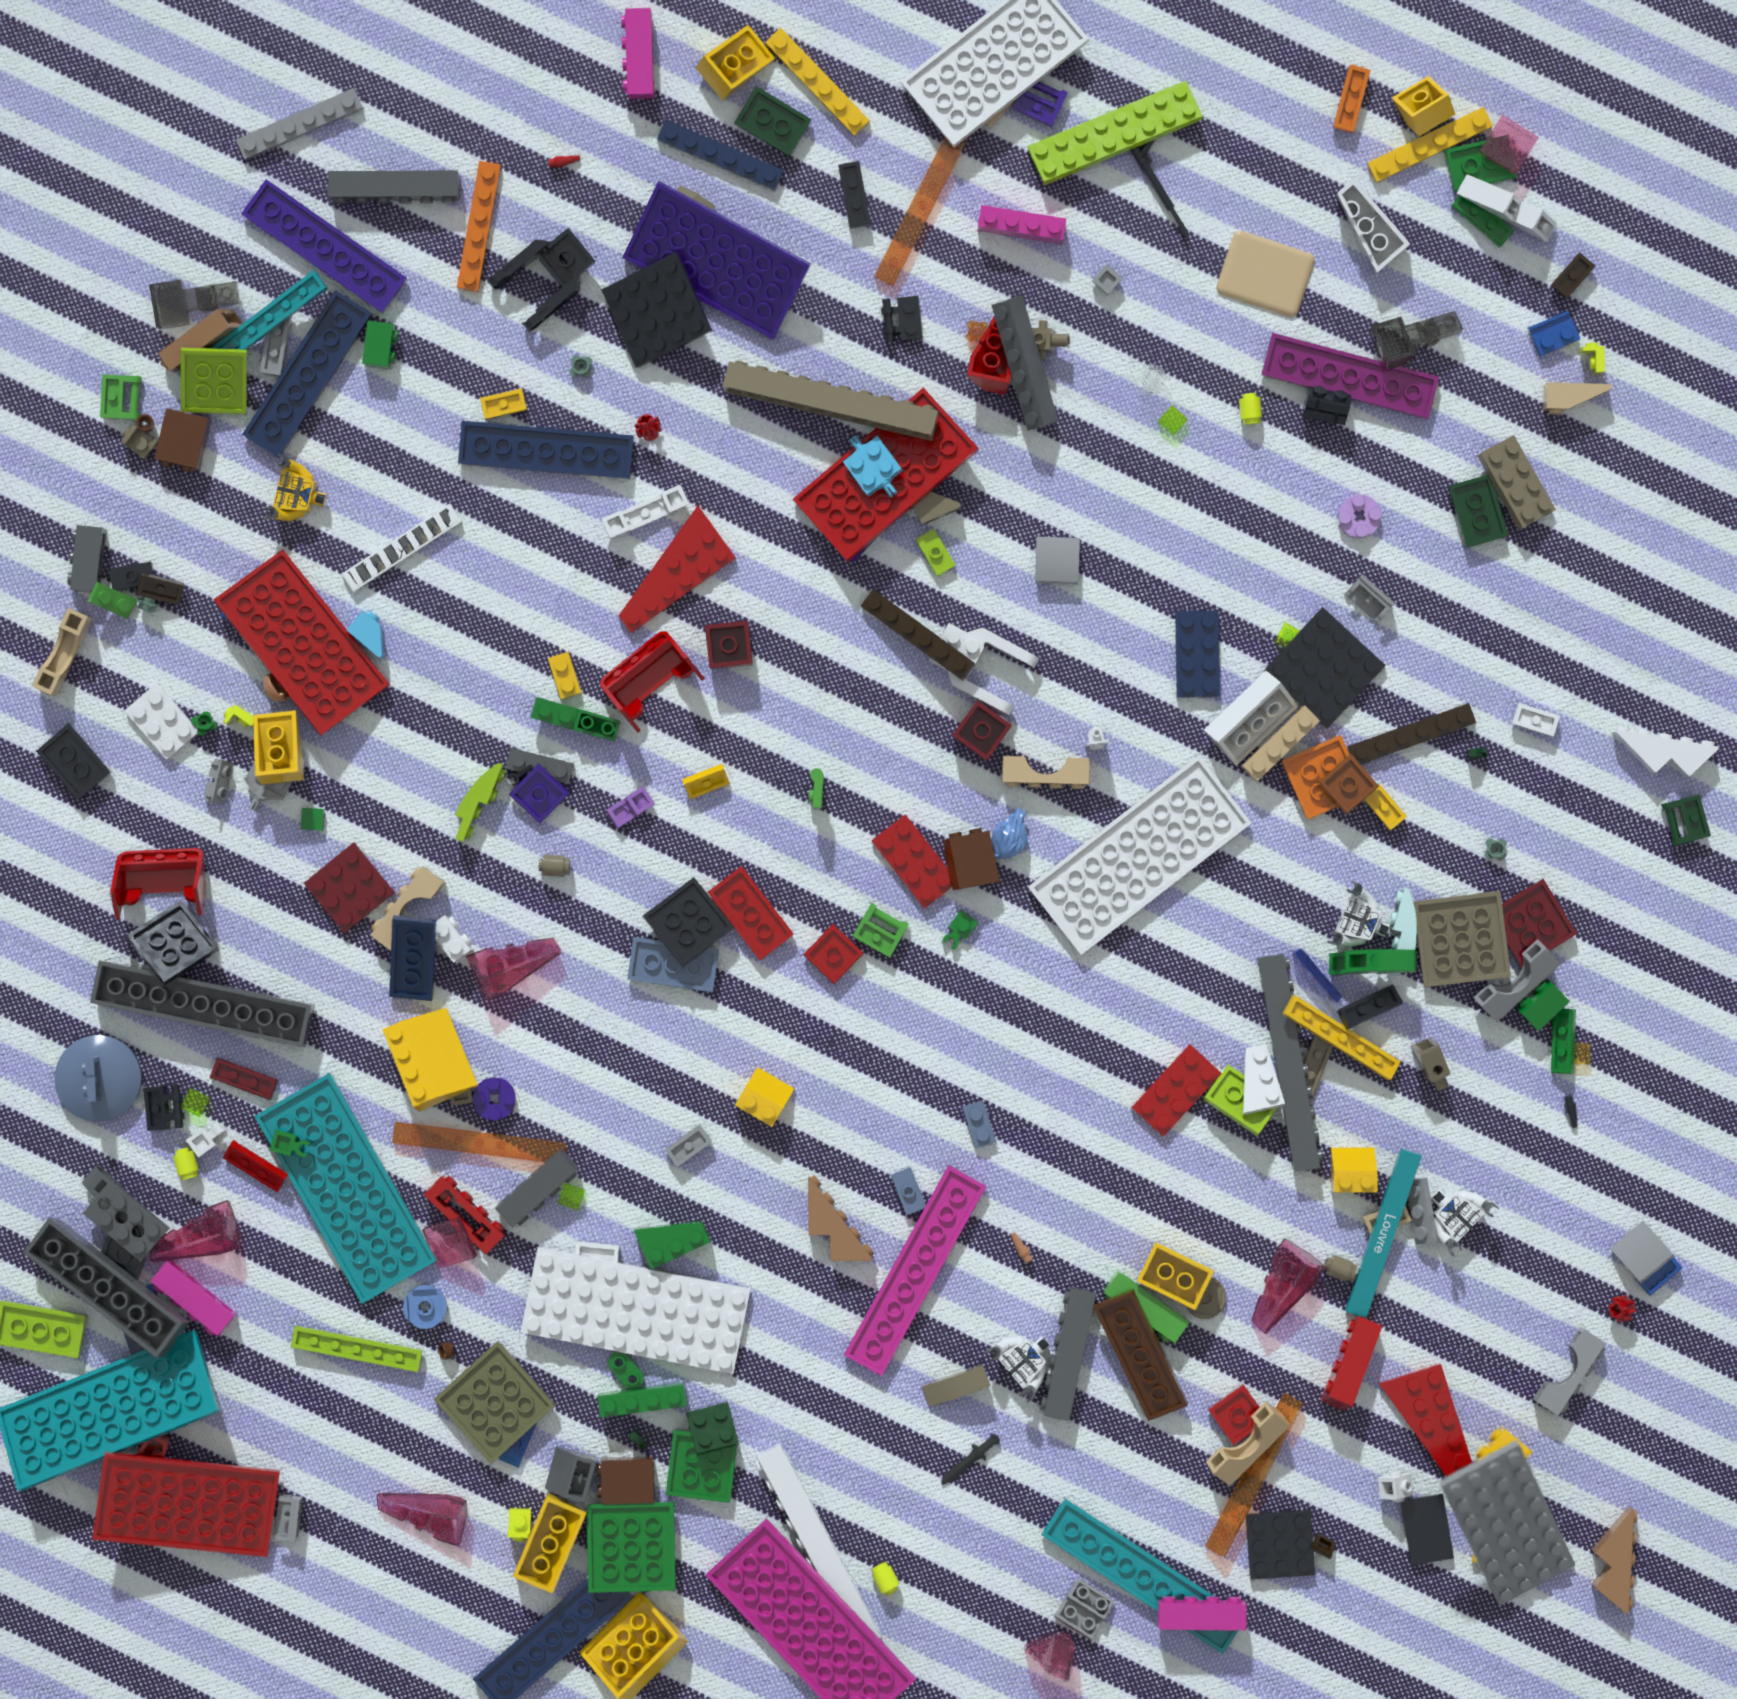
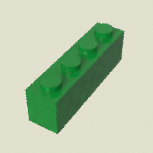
M685 1382L641 1387L633 1390L603 1392L597 1396L600 1418L685 1407L688 1404Z

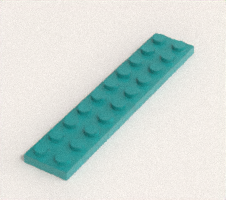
M1066 1498L1063 1499L1041 1533L1043 1537L1156 1611L1157 1600H1163L1164 1596H1174L1176 1600H1184L1186 1596L1197 1597V1600H1206V1597L1214 1596ZM1239 1630L1187 1631L1224 1654Z

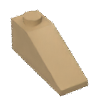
M1547 382L1544 385L1543 411H1549L1550 415H1562V412L1612 389V384Z

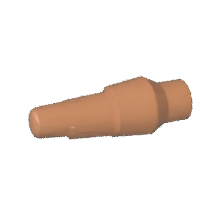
M1016 1233L1011 1234L1019 1257L1024 1260L1025 1264L1032 1261L1033 1259L1027 1246L1023 1244Z

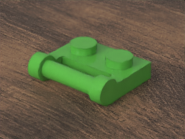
M102 374L100 418L137 421V418L140 416V413H138L139 386L142 384V377ZM125 383H131L130 412H124Z
M815 768L810 773L811 779L814 781V790H809V804H813V809H822L824 775L821 769Z
M871 903L853 937L890 957L909 924L895 919L876 908L877 905ZM873 915L897 929L896 935L870 922V917Z

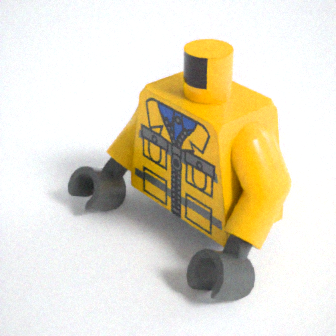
M278 454V456L283 458L282 464L274 462V464L282 468L273 506L263 508L270 511V516H263L265 520L275 518L276 520L293 521L303 517L305 513H310L313 504L324 506L327 494L316 492L317 483L313 481V475L303 465L289 460L286 455Z

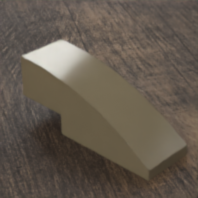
M983 1364L923 1385L922 1389L930 1407L974 1393L991 1385Z

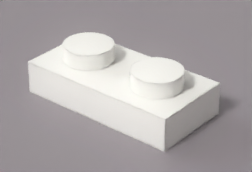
M1518 703L1511 724L1554 737L1560 716Z

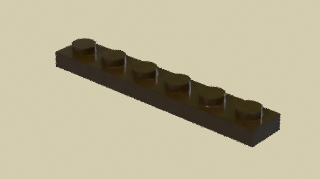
M873 589L861 604L864 610L960 680L964 681L976 665L975 662Z
M1470 703L1352 744L1347 746V750L1361 765L1475 724L1476 720Z

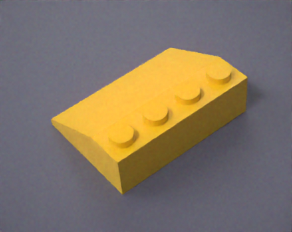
M447 1008L402 1020L382 1029L411 1103L418 1112L478 1086Z
M639 1591L579 1653L617 1699H632L689 1641L677 1626L645 1594L643 1595Z

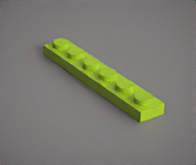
M298 1325L294 1326L291 1348L419 1372L423 1353L421 1349Z

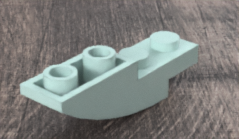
M1401 888V891H1397L1394 903L1397 904L1396 911L1391 913L1389 924L1392 925L1391 930L1399 932L1398 935H1394L1392 948L1415 950L1417 936L1415 907L1409 889ZM1389 973L1396 976L1400 975V973Z

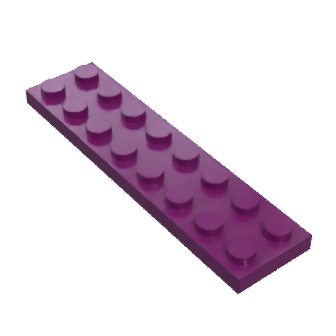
M1275 333L1271 335L1261 376L1306 388L1309 386H1322L1330 391L1342 390L1351 395V400L1423 419L1429 418L1439 377Z

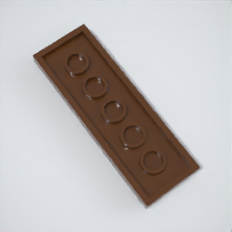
M1134 1289L1094 1304L1093 1308L1148 1421L1188 1406L1185 1394Z

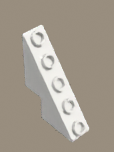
M1468 174L1457 191V194L1546 243L1557 225L1543 210L1522 202L1511 192Z
M1617 726L1616 730L1612 732L1651 774L1656 773L1669 761L1685 778L1690 777L1719 749L1717 746H1714L1715 742L1702 740L1700 744L1694 743L1693 738L1680 737V740L1672 739V735L1659 733L1658 737L1650 735V731L1638 730L1637 733L1629 732L1630 728Z

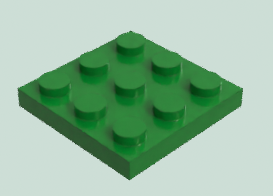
M674 1429L665 1495L730 1503L737 1445L697 1456L691 1432Z

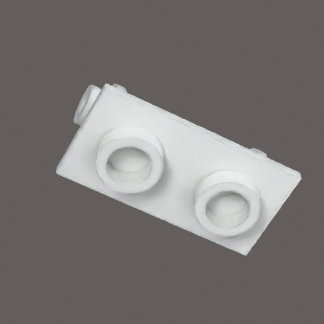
M1095 726L1088 732L1089 743H1086L1085 747L1090 746V750L1103 749L1104 744H1107L1109 740H1104L1102 729Z

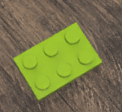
M1227 1065L1203 1100L1258 1137L1277 1108L1242 1116L1244 1075L1230 1065Z

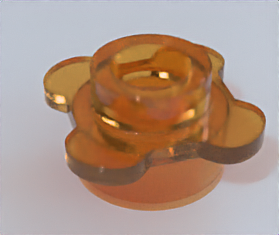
M969 321L967 323V341H979L988 328V324L986 322Z

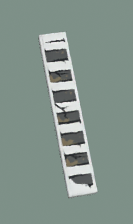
M448 504L342 573V576L352 591L356 592L462 523L452 505Z

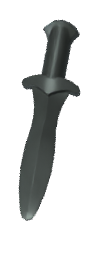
M991 1433L989 1439L980 1446L972 1444L973 1450L946 1473L941 1480V1484H947L960 1476L975 1461L982 1458L986 1461L984 1453L994 1445L1000 1444L999 1436Z

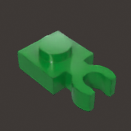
M960 910L948 926L953 932L945 935L942 942L945 943L948 938H953L955 943L952 949H956L960 936L966 940L978 922Z
M275 1129L270 1151L287 1156H292V1152L296 1151L298 1156L306 1157L308 1154L301 1151V1146H310L311 1142L307 1140L297 1142L296 1134Z

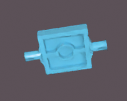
M856 435L853 436L854 440L851 438L849 441L856 450L843 463L868 497L883 488L890 498L894 497L893 494L896 495L897 491L891 482L894 477L903 471L878 436L866 444H862Z

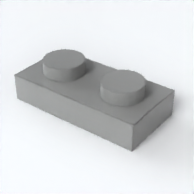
M699 1124L666 1148L665 1151L674 1164L679 1167L713 1141Z

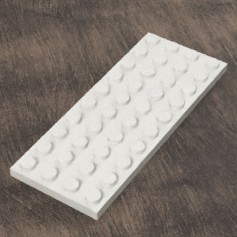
M1198 755L1028 886V888L1078 953L1082 955L1248 827L1251 821Z
M538 1247L520 1333L733 1374L750 1288Z

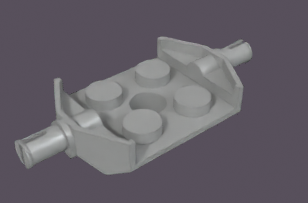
M254 761L247 776L244 777L245 782L254 794V799L248 808L257 812L262 801L284 799L293 781L261 785L255 776Z

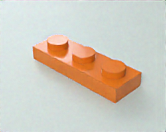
M1349 65L1332 128L1354 133L1370 74L1369 69Z

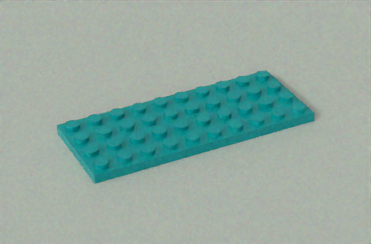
M331 1073L326 1074L254 1116L270 1145L275 1129L296 1134L297 1142L302 1140L311 1142L310 1146H301V1151L308 1154L306 1157L298 1156L296 1151L292 1152V1156L275 1153L361 1304L438 1260Z
M192 1330L180 1335L165 1357L156 1358L145 1349L1 1407L0 1429L17 1491L22 1492L104 1459V1452H122L219 1413L220 1408L197 1331Z

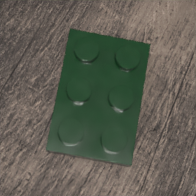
M756 86L735 120L734 125L790 158L812 119Z
M1488 475L1448 486L1465 548L1508 536L1494 485Z

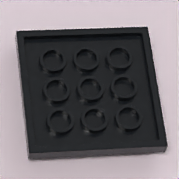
M678 252L601 289L635 368H640L713 332Z
M1321 607L1263 671L1269 672L1280 681L1290 696L1302 707L1306 706L1320 720L1319 723L1328 729L1386 665L1324 607Z

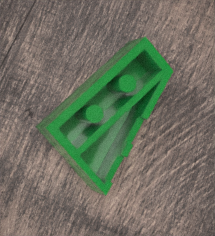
M703 1220L633 1229L651 1269L711 1242Z

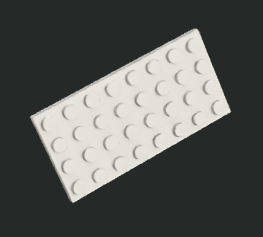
M1003 0L900 82L955 148L1089 42V38L1057 0Z

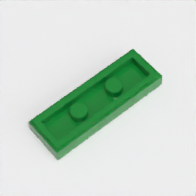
M1461 196L1451 205V208L1499 248L1515 231L1498 216Z
M1562 1009L1553 1017L1551 1073L1574 1074L1576 1009Z

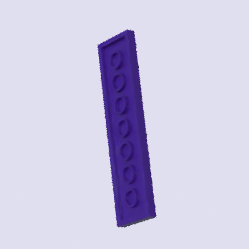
M265 179L241 213L245 218L382 314L407 280V277L267 179Z

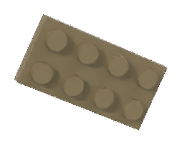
M1514 435L1477 455L1519 530L1556 510Z

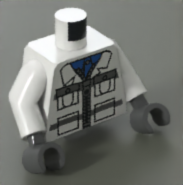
M1351 881L1354 884L1353 890L1346 889L1351 895L1347 898L1335 931H1330V934L1334 935V940L1328 941L1329 944L1346 947L1363 945L1366 940L1372 939L1374 933L1385 937L1390 925L1379 921L1382 912L1378 910V903L1368 891L1363 889L1361 884L1355 881Z
M1438 1189L1431 1196V1199L1438 1205V1208L1433 1212L1437 1237L1447 1246L1452 1256H1455L1452 1248L1458 1247L1460 1251L1462 1250L1458 1241L1485 1213L1490 1217H1494L1489 1212L1490 1208L1495 1207L1499 1210L1496 1204L1488 1202L1477 1193L1467 1191L1456 1193L1453 1191L1447 1197Z
M1043 1336L1033 1344L1027 1337H1008L1001 1340L994 1347L985 1350V1354L993 1353V1358L989 1361L999 1359L1024 1390L1019 1394L1020 1397L1025 1393L1028 1394L1029 1400L1027 1403L1035 1398V1393L1042 1384L1047 1369L1045 1365L1046 1360L1041 1354L1050 1347Z

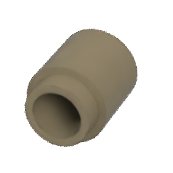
M544 854V858L539 859V871H543V876L564 877V875H569L570 858H565V855Z
M1333 1254L1331 1258H1326L1323 1269L1326 1270V1275L1344 1282L1347 1280L1351 1282L1356 1274L1357 1265H1354L1353 1261Z

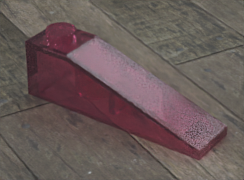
M229 1200L207 1207L203 1210L204 1214L196 1219L191 1217L186 1221L185 1226L177 1231L172 1229L167 1232L150 1251L151 1262L220 1255L238 1249L240 1229Z
M1285 1238L1272 1256L1270 1263L1273 1265L1269 1276L1266 1275L1264 1282L1266 1286L1263 1295L1258 1298L1251 1319L1265 1334L1315 1285L1326 1268L1314 1255Z

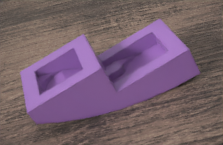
M642 786L608 808L606 813L618 829L655 805L645 787Z

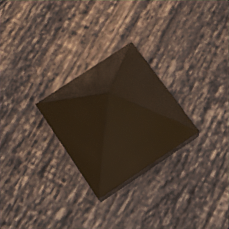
M1316 1533L1311 1549L1316 1554L1331 1559L1336 1542Z

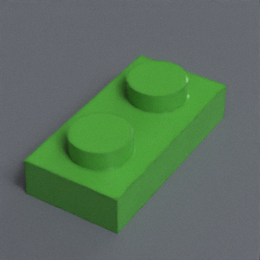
M96 582L88 602L128 619L136 599Z

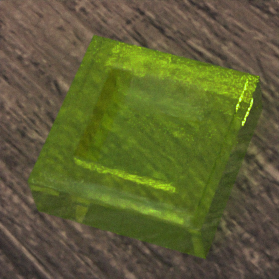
M1171 405L1157 422L1174 436L1188 419Z
M1285 622L1274 642L1286 647L1300 630Z
M190 1088L182 1102V1108L201 1117L210 1097Z
M565 1183L558 1204L579 1210L585 1189Z

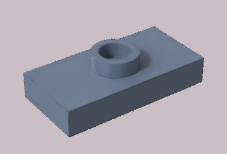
M909 1167L891 1174L906 1215L924 1209L926 1204L912 1168Z

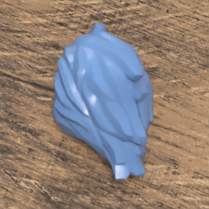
M1019 807L1016 808L1015 813L1012 812L1008 818L1001 821L992 832L991 841L995 858L1010 859L1019 854L1028 845L1024 817L1027 812L1021 811Z

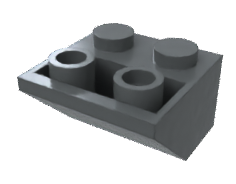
M556 1446L545 1489L562 1497L585 1503L598 1457Z

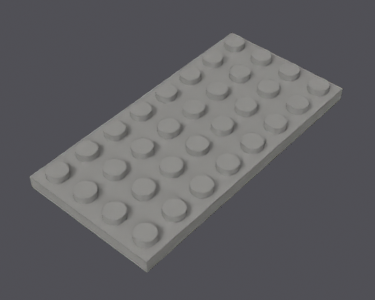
M1517 1440L1439 1481L1499 1606L1576 1565Z

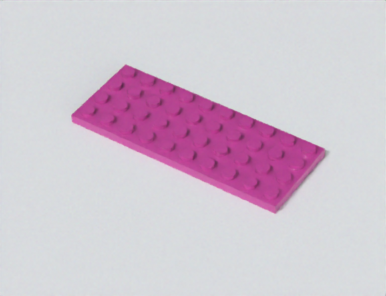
M767 1518L705 1575L821 1699H895L916 1679L911 1671Z

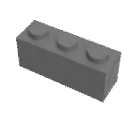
M77 525L76 530H73L72 542L75 545L74 551L70 553L72 573L68 574L67 579L70 590L91 593L95 583H101L106 529Z

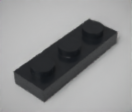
M860 162L839 164L838 169L849 229L871 226Z
M1392 984L1338 1009L1337 1013L1346 1030H1349L1401 1006L1403 1001Z

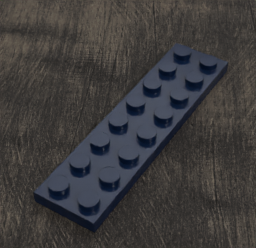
M335 290L242 435L280 459L281 456H278V454H283L373 314Z
M462 421L458 464L630 479L634 436Z
M587 1578L473 1677L474 1682L489 1699H517L633 1596L630 1592L588 1593Z

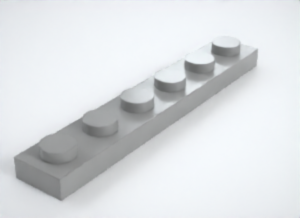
M352 88L240 137L236 141L246 161L363 110V107L355 89Z

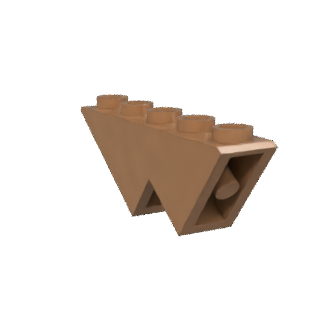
M815 1175L812 1177L808 1176L809 1235H830L831 1261H872V1255L875 1253L870 1246L861 1243L859 1238L862 1236L854 1226L852 1228L846 1223L848 1218L841 1209L838 1211L832 1205L835 1201L828 1192L825 1194L819 1188L822 1184Z
M1629 1506L1592 1549L1595 1554L1608 1564L1592 1582V1585L1626 1614L1629 1613V1610H1632L1633 1599L1630 1597V1588L1634 1586L1631 1566L1635 1565V1554L1632 1553V1546L1636 1544V1532L1633 1531V1528L1638 1518L1637 1510H1633Z

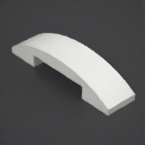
M681 485L662 492L658 496L623 511L615 512L601 520L611 539L659 520L688 506L689 503Z

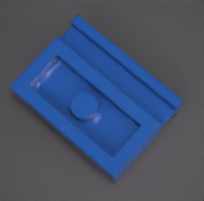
M1569 311L1528 328L1539 357L1581 339L1569 315Z

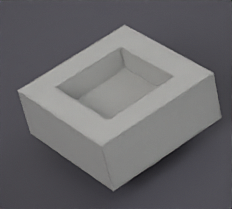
M1106 264L1092 282L1108 296L1123 278Z

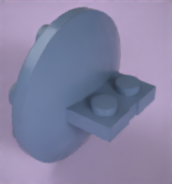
M93 1035L77 1040L63 1052L55 1069V1088L60 1101L72 1114L87 1121L102 1122L121 1116L132 1107L141 1090L142 1070L136 1055L125 1043L110 1036Z

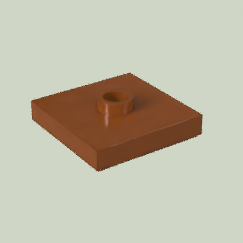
M1349 754L1318 781V784L1345 815L1379 787L1352 754Z

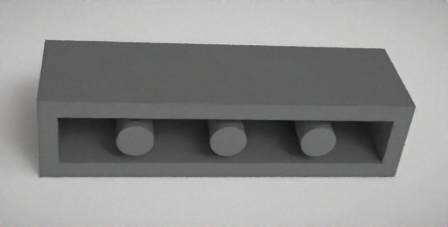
M560 1148L499 1202L495 1209L512 1228L516 1224L521 1226L529 1219L527 1214L533 1209L537 1212L545 1204L543 1201L549 1195L554 1197L561 1190L559 1186L563 1182L569 1183L577 1176L575 1173L578 1169L577 1164Z

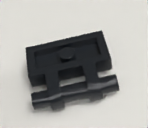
M918 296L899 297L895 307L891 306L890 298L882 299L881 315H884L885 327H883V334L886 335V342H895L894 334L898 333L901 335V342L923 340ZM898 314L899 326H893L892 315Z
M180 1084L171 1085L172 1094H167V1086L143 1088L147 1131L171 1129L170 1120H174L175 1129L184 1128L183 1119H185V1112H182L181 1100H183V1093L180 1092ZM168 1101H173L174 1113L169 1114Z

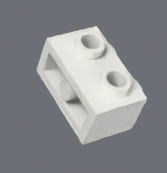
M444 915L437 921L436 940L453 963H457L474 950L471 947L473 943L466 934L462 935L458 930L460 925L453 916L449 918L448 915Z

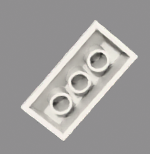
M1265 671L1211 722L1204 731L1214 744L1237 766L1299 706L1282 683Z

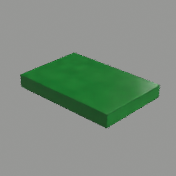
M1508 135L1444 150L1454 193L1459 190L1467 174L1489 184L1518 177Z

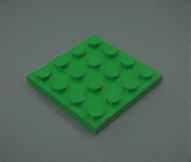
M674 1502L587 1504L588 1593L676 1590Z

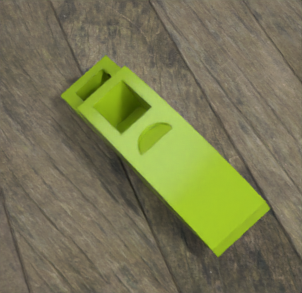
M498 763L490 768L466 793L455 816L463 818L455 839L466 842V839H471L474 832V827H472L474 819L478 820L482 811L480 804L489 805L490 802L494 803L498 794V790H496L498 781L502 783L506 774V770H504L505 765Z

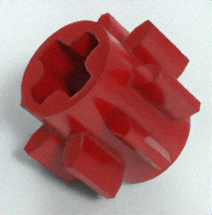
M650 414L640 416L637 423L634 424L638 438L643 437L646 441L655 440L659 436V432L662 431L659 418L655 417L653 419Z
M1627 1295L1613 1297V1303L1608 1305L1610 1316L1617 1318L1618 1323L1632 1320L1631 1315L1636 1312L1634 1301L1628 1299Z

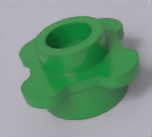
M207 711L191 719V724L195 725L197 734L200 736H204L210 730L214 731L217 727L216 722H213L211 714Z

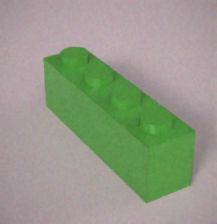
M1117 1270L1103 1290L1106 1294L1105 1299L1107 1300L1134 1289L1152 1328L1160 1332L1158 1337L1167 1343L1170 1340L1176 1343L1190 1321Z

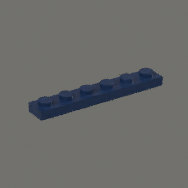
M666 119L657 137V141L774 191H776L784 172L781 168Z

